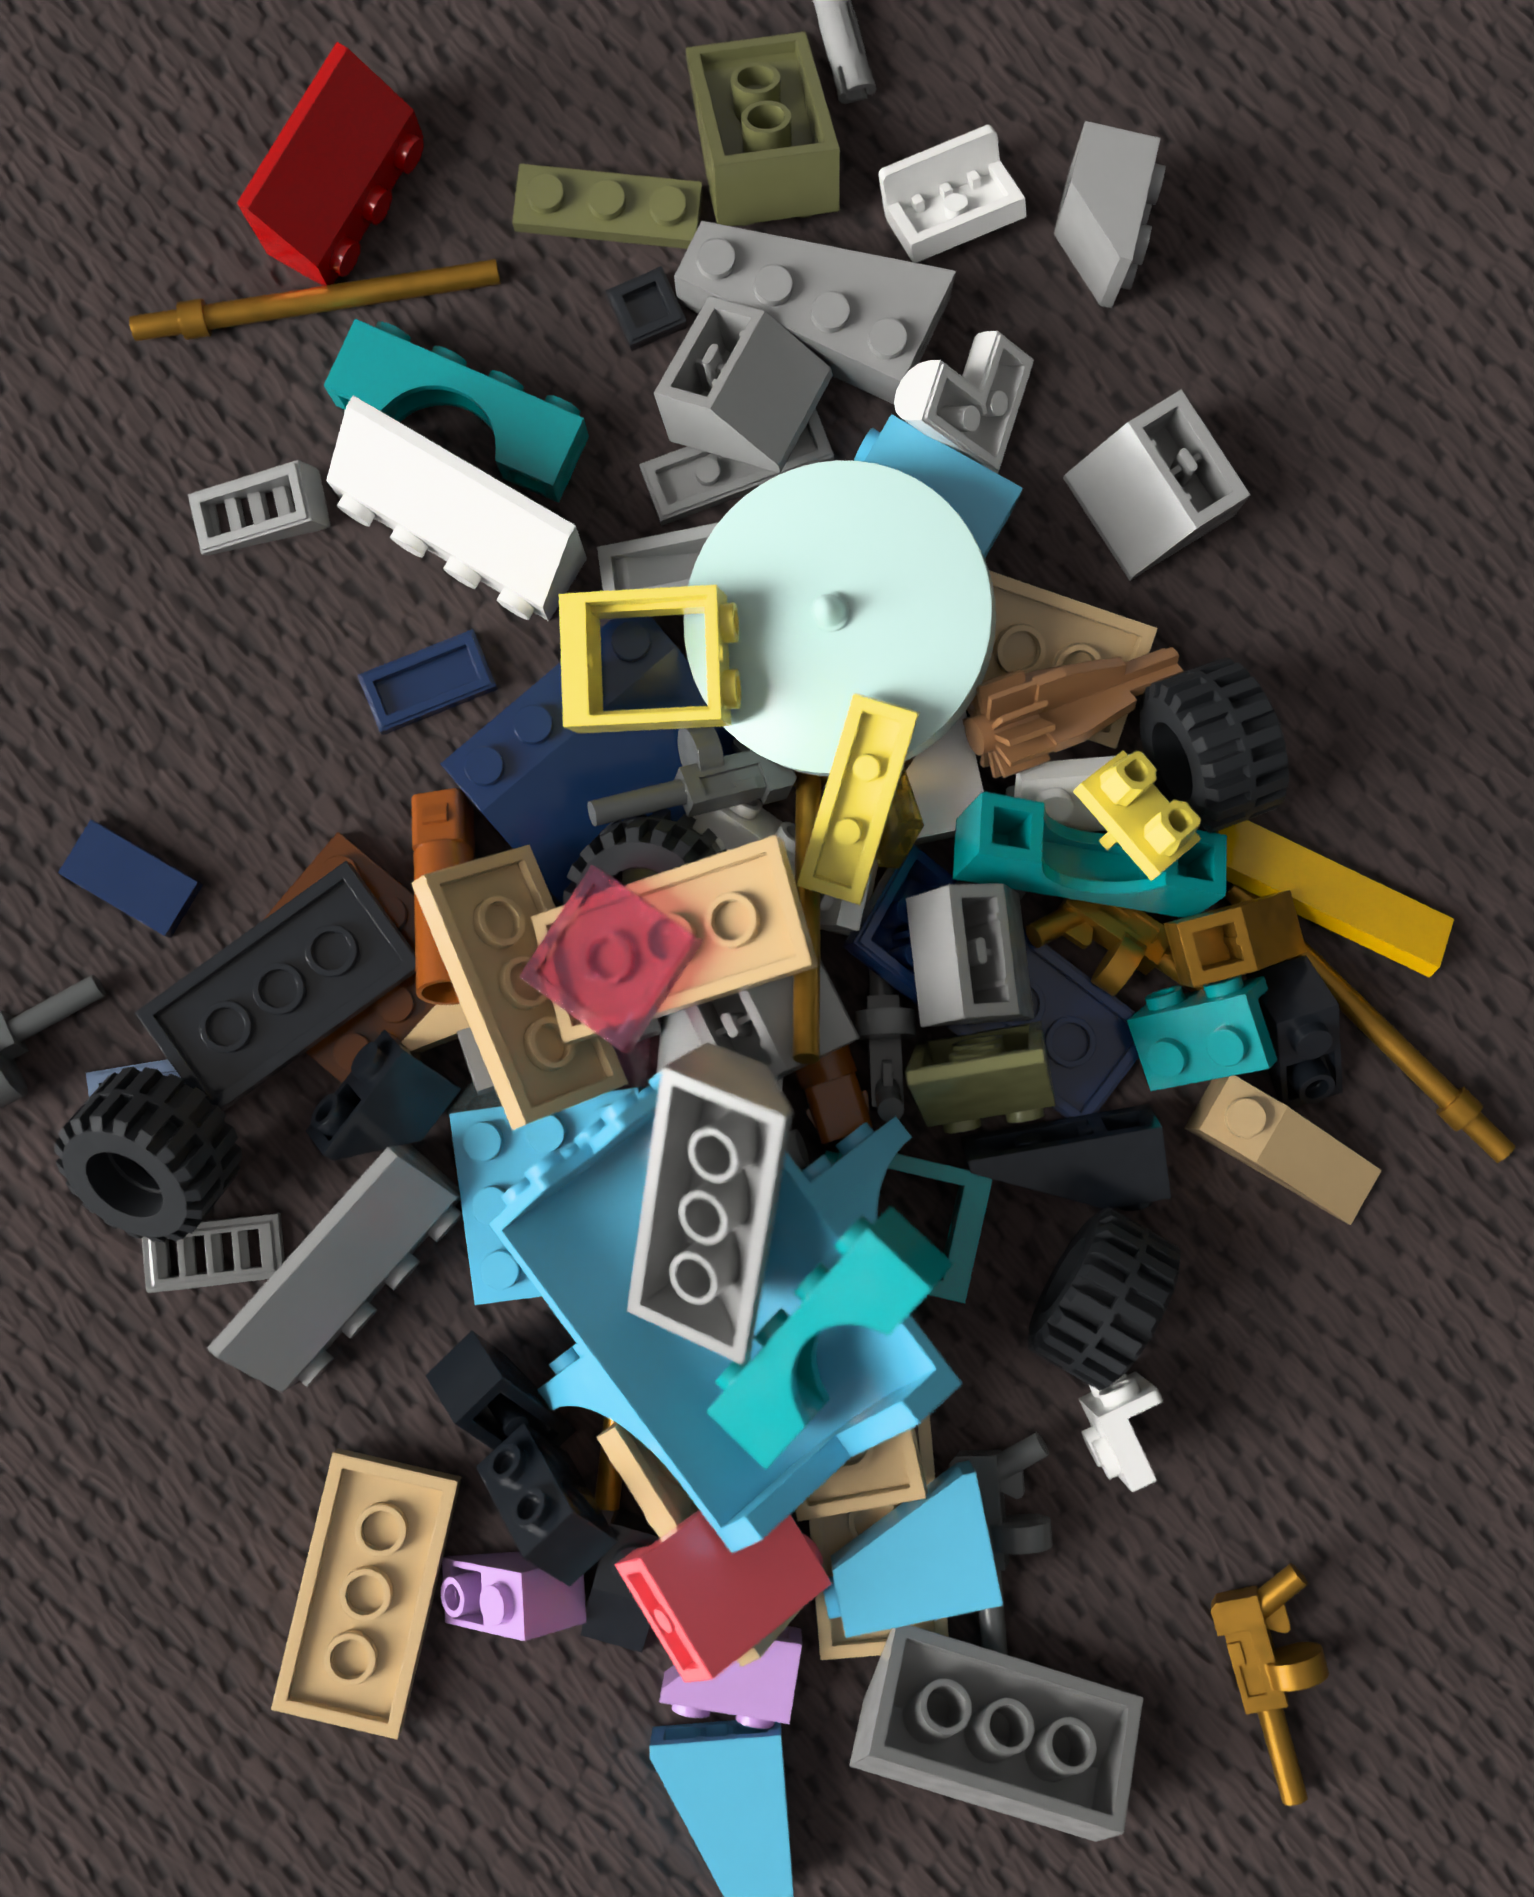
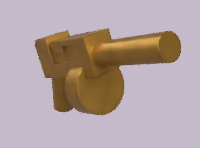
M1064 898L1056 911L1026 926V935L1031 944L1036 948H1040L1064 936L1082 949L1087 948L1092 943V939L1108 949V952L1096 968L1091 982L1111 996L1116 995L1136 969L1147 975L1156 968L1179 983L1165 926L1143 911ZM1182 985L1190 992L1204 989L1203 985L1197 987Z
M1292 1563L1259 1589L1256 1585L1220 1592L1215 1595L1211 1602V1614L1217 1636L1225 1635L1246 1715L1258 1713L1282 1803L1288 1806L1304 1803L1307 1801L1308 1795L1283 1709L1288 1707L1287 1692L1311 1688L1324 1682L1329 1677L1328 1666L1320 1644L1297 1642L1275 1648L1270 1630L1287 1633L1290 1630V1620L1285 1603L1308 1585L1304 1575Z

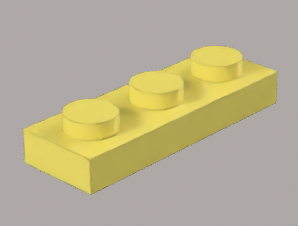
M859 693L853 694L797 886L857 905L862 903L920 712Z

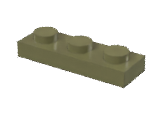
M519 164L512 223L515 232L688 249L699 227L703 192L702 182Z

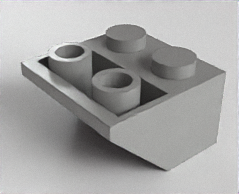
M1085 121L1066 179L1054 235L1099 305L1112 308L1120 288L1131 290L1137 267L1143 263L1152 226L1146 224L1151 206L1156 205L1166 166L1155 163L1161 138Z
M708 296L654 391V396L669 441L781 473L832 378L831 367L766 311Z
M1182 389L1127 422L1063 477L1129 581L1234 517L1250 497L1247 488Z
M1003 883L947 885L906 899L921 1027L1034 1019L1018 892Z
M820 959L821 1059L860 1039ZM794 975L685 1009L701 1044L709 1042L766 1064L775 1081L809 1065L797 1063L793 1060Z

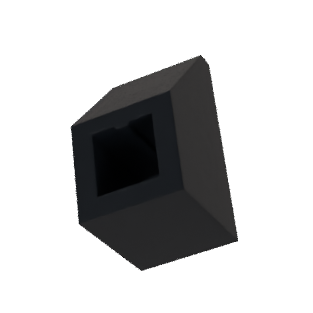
M1307 955L1246 974V980L1264 976L1268 990L1258 998V1002L1277 1057V1061L1268 1069L1278 1101L1293 1109L1305 1104L1317 1103L1327 1097L1343 1093L1339 1004Z
M384 1029L374 1042L366 1044L357 1053L352 1062L350 1074L337 1091L327 1095L320 1101L312 1114L311 1124L306 1129V1132L321 1153L332 1161L383 1150L391 1146L421 1141L461 1088L439 1066L419 1052L410 1051L401 1043V1040Z

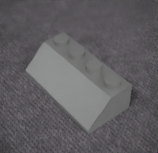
M706 1042L662 1067L627 1308L628 1312L742 1365L751 1356L793 1113L766 1064Z
M411 1144L387 1147L207 1349L216 1358L281 1393L297 1384L298 1381L306 1387L310 1386L333 1361L334 1357L326 1350L343 1332L351 1339L376 1313L377 1309L369 1302L382 1287L387 1284L392 1290L397 1289L419 1265L420 1261L412 1255L428 1236L436 1242L441 1240L461 1218L463 1213L455 1207L461 1200L459 1187Z
M912 1625L892 1628L863 1699L849 1766L1097 1842L1124 1833L1143 1697Z

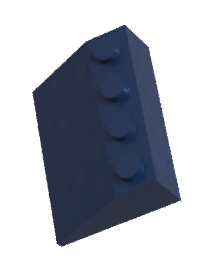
M651 616L615 618L609 620L600 628L603 711L707 706L694 681L688 660ZM561 662L440 763L513 849L530 844L547 888L563 906L567 905L563 904L564 889L572 882V880L567 878L572 864L581 856L580 853L610 824L593 826L588 813V801L672 781L675 779L679 767H682L677 741L679 729L576 733L563 727ZM724 726L714 727L721 743L723 756L735 754L736 752L732 748V742L735 737ZM683 805L667 808L671 809L672 821L677 822L684 813L686 814ZM653 812L647 813V817H649Z

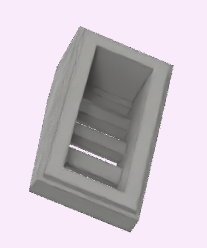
M300 460L188 494L201 554L205 556L331 527L320 472L316 467ZM291 490H292V494H293V499H294L296 511L294 510V505H293ZM273 492L278 517L270 519L265 493ZM248 497L253 525L246 527L240 499ZM225 503L231 529L230 532L221 534L216 504Z
M281 1213L202 1221L192 1234L188 1233L184 1239L177 1241L178 1275H172L169 1238L164 1243L153 1242L143 1236L142 1250L147 1293L270 1279L285 1262ZM248 1230H259L262 1266L251 1267ZM231 1232L234 1269L225 1270L222 1233ZM204 1235L207 1272H197L195 1236Z

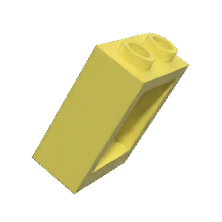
M717 585L559 594L563 727L576 733L731 726V709H740L741 706L738 669H729V643L738 642L739 618L736 603H727V595ZM705 613L708 706L603 711L600 619Z

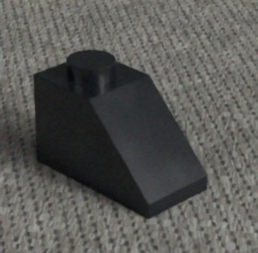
M473 1330L425 1375L453 1423L492 1450L497 1448L522 1423L527 1424L559 1447L576 1431L574 1426L557 1408L551 1410L537 1391L538 1388L507 1355Z
M619 1509L614 1511L610 1522V1527L619 1542L600 1558L586 1610V1623L583 1624L580 1635L642 1653L650 1623L615 1564L635 1549L652 1545L660 1537L655 1529L650 1526L645 1516Z

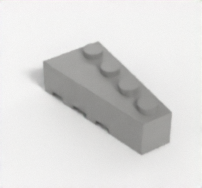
M701 221L674 278L679 305L699 314L708 296L764 310L831 367L832 376L894 404L896 390L901 380L910 369L919 364L950 300L956 271Z

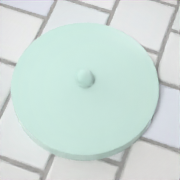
M843 460L819 462L792 469L759 485L735 504L716 525L695 562L688 586L717 585L727 595V603L735 602L737 605L739 639L737 643H729V669H738L741 706L740 709H731V726H724V728L757 754L783 767L801 773L829 777L854 693L920 712L905 761L917 756L947 733L964 714L977 693V686L982 683L992 655L996 629L995 594L985 558L972 533L960 515L933 489L910 475L875 463ZM705 613L685 614L683 622L687 658L694 681L708 706Z

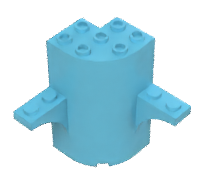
M661 1070L649 1081L650 1085L636 1094L632 1090L600 1114L602 1117L600 1120L574 1139L575 1144L562 1153L559 1149H556L532 1166L525 1173L526 1177L501 1196L507 1207L489 1225L576 1341L575 1345L549 1364L556 1375L537 1389L551 1410L563 1406H579L593 1410L615 1421L636 1436L672 1472L731 1553H734L764 1539L851 1457L920 1424L962 1383L909 1314L889 1336L868 1327L851 1324L836 1325L821 1330L817 1343V1366L830 1400L767 1469H764L706 1412L724 1392L715 1381L733 1360L627 1311ZM896 1116L875 1132L865 1122L835 1145L843 1156L833 1164L830 1163L825 1155H822L801 1171L789 1154L785 1153L754 1337L780 1308H783L790 1316L802 1303L793 1292L821 1262L829 1270L838 1263L843 1255L834 1248V1245L861 1216H864L871 1224L877 1220L878 1198L886 1170L900 1148L911 1138ZM753 1339L751 1360L762 1349V1346L755 1339Z

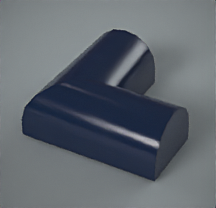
M909 842L903 844L896 851L864 907L859 931H851L842 947L918 1007L906 899L947 885H955L957 880L953 879L951 874L915 844Z

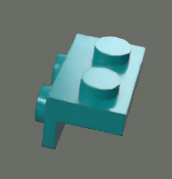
M1238 975L1204 984V989L1189 993H1183L1181 986H1171L1152 992L1145 997L1146 1005L1132 1015L1127 1022L1150 1091L1270 1069L1277 1061V1057L1258 1002V998L1268 990L1264 976L1243 980L1242 976Z

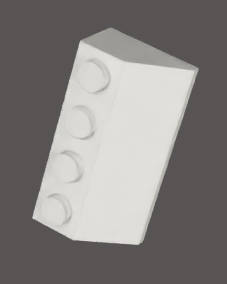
M354 395L346 406L326 480L340 498L337 507L365 526H370L372 521L376 519L393 529L394 531L390 538L399 546L422 558L425 552L429 550L446 560L447 563L443 569L461 583L476 589L481 581L500 592L497 601L517 616L529 620L534 612L549 621L559 605V594H565L587 560L576 526Z

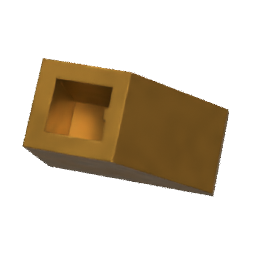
M1290 890L1164 923L1179 983L1184 986L1197 987L1250 973L1307 952Z

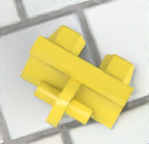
M1123 750L1084 780L1073 792L1108 831L1099 840V843L1106 851L1118 843L1152 881L1201 840L1200 836L1195 832L1200 825L1201 819L1186 802L1173 800L1170 803L1153 784L1157 780L1156 768L1141 751H1135L1127 755Z

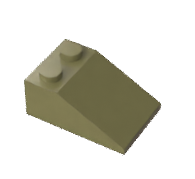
M806 32L686 47V59L705 171L717 224L748 226L757 222L793 217H810L815 214L839 211L840 148Z
M1041 1021L917 1042L906 1069L908 1086L927 1127L943 1125L944 1133L970 1131L981 1127L980 1118L1006 1114V1120L1009 1123L1031 1121L1045 1116V1107L1056 1106Z

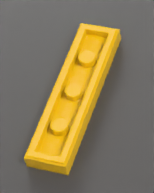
M1249 820L1214 832L1227 835L1226 881L1260 897L1290 890L1297 915L1429 978L1440 968L1454 918Z

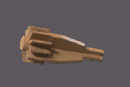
M1173 647L1168 649L1162 648L1124 662L1121 657L1098 659L1034 670L1026 674L1023 670L1011 671L983 681L977 686V693L966 709L971 716L962 719L967 741L971 749L977 755H981L980 765L983 768L991 766L994 778L1001 776L1006 778L1051 760L1048 753L1053 751L1056 753L1080 744L1133 711L1137 703L1135 697L1144 694L1145 688L1150 686V684L1184 672L1178 664L1179 654Z

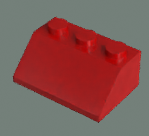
M336 42L237 201L239 208L266 253L322 286L334 284L339 275L342 277L348 275L359 258L361 249L359 242L371 223L373 225L379 224L386 216L392 202L391 190L401 173L408 174L413 171L421 158L424 148V136L414 109L348 47Z

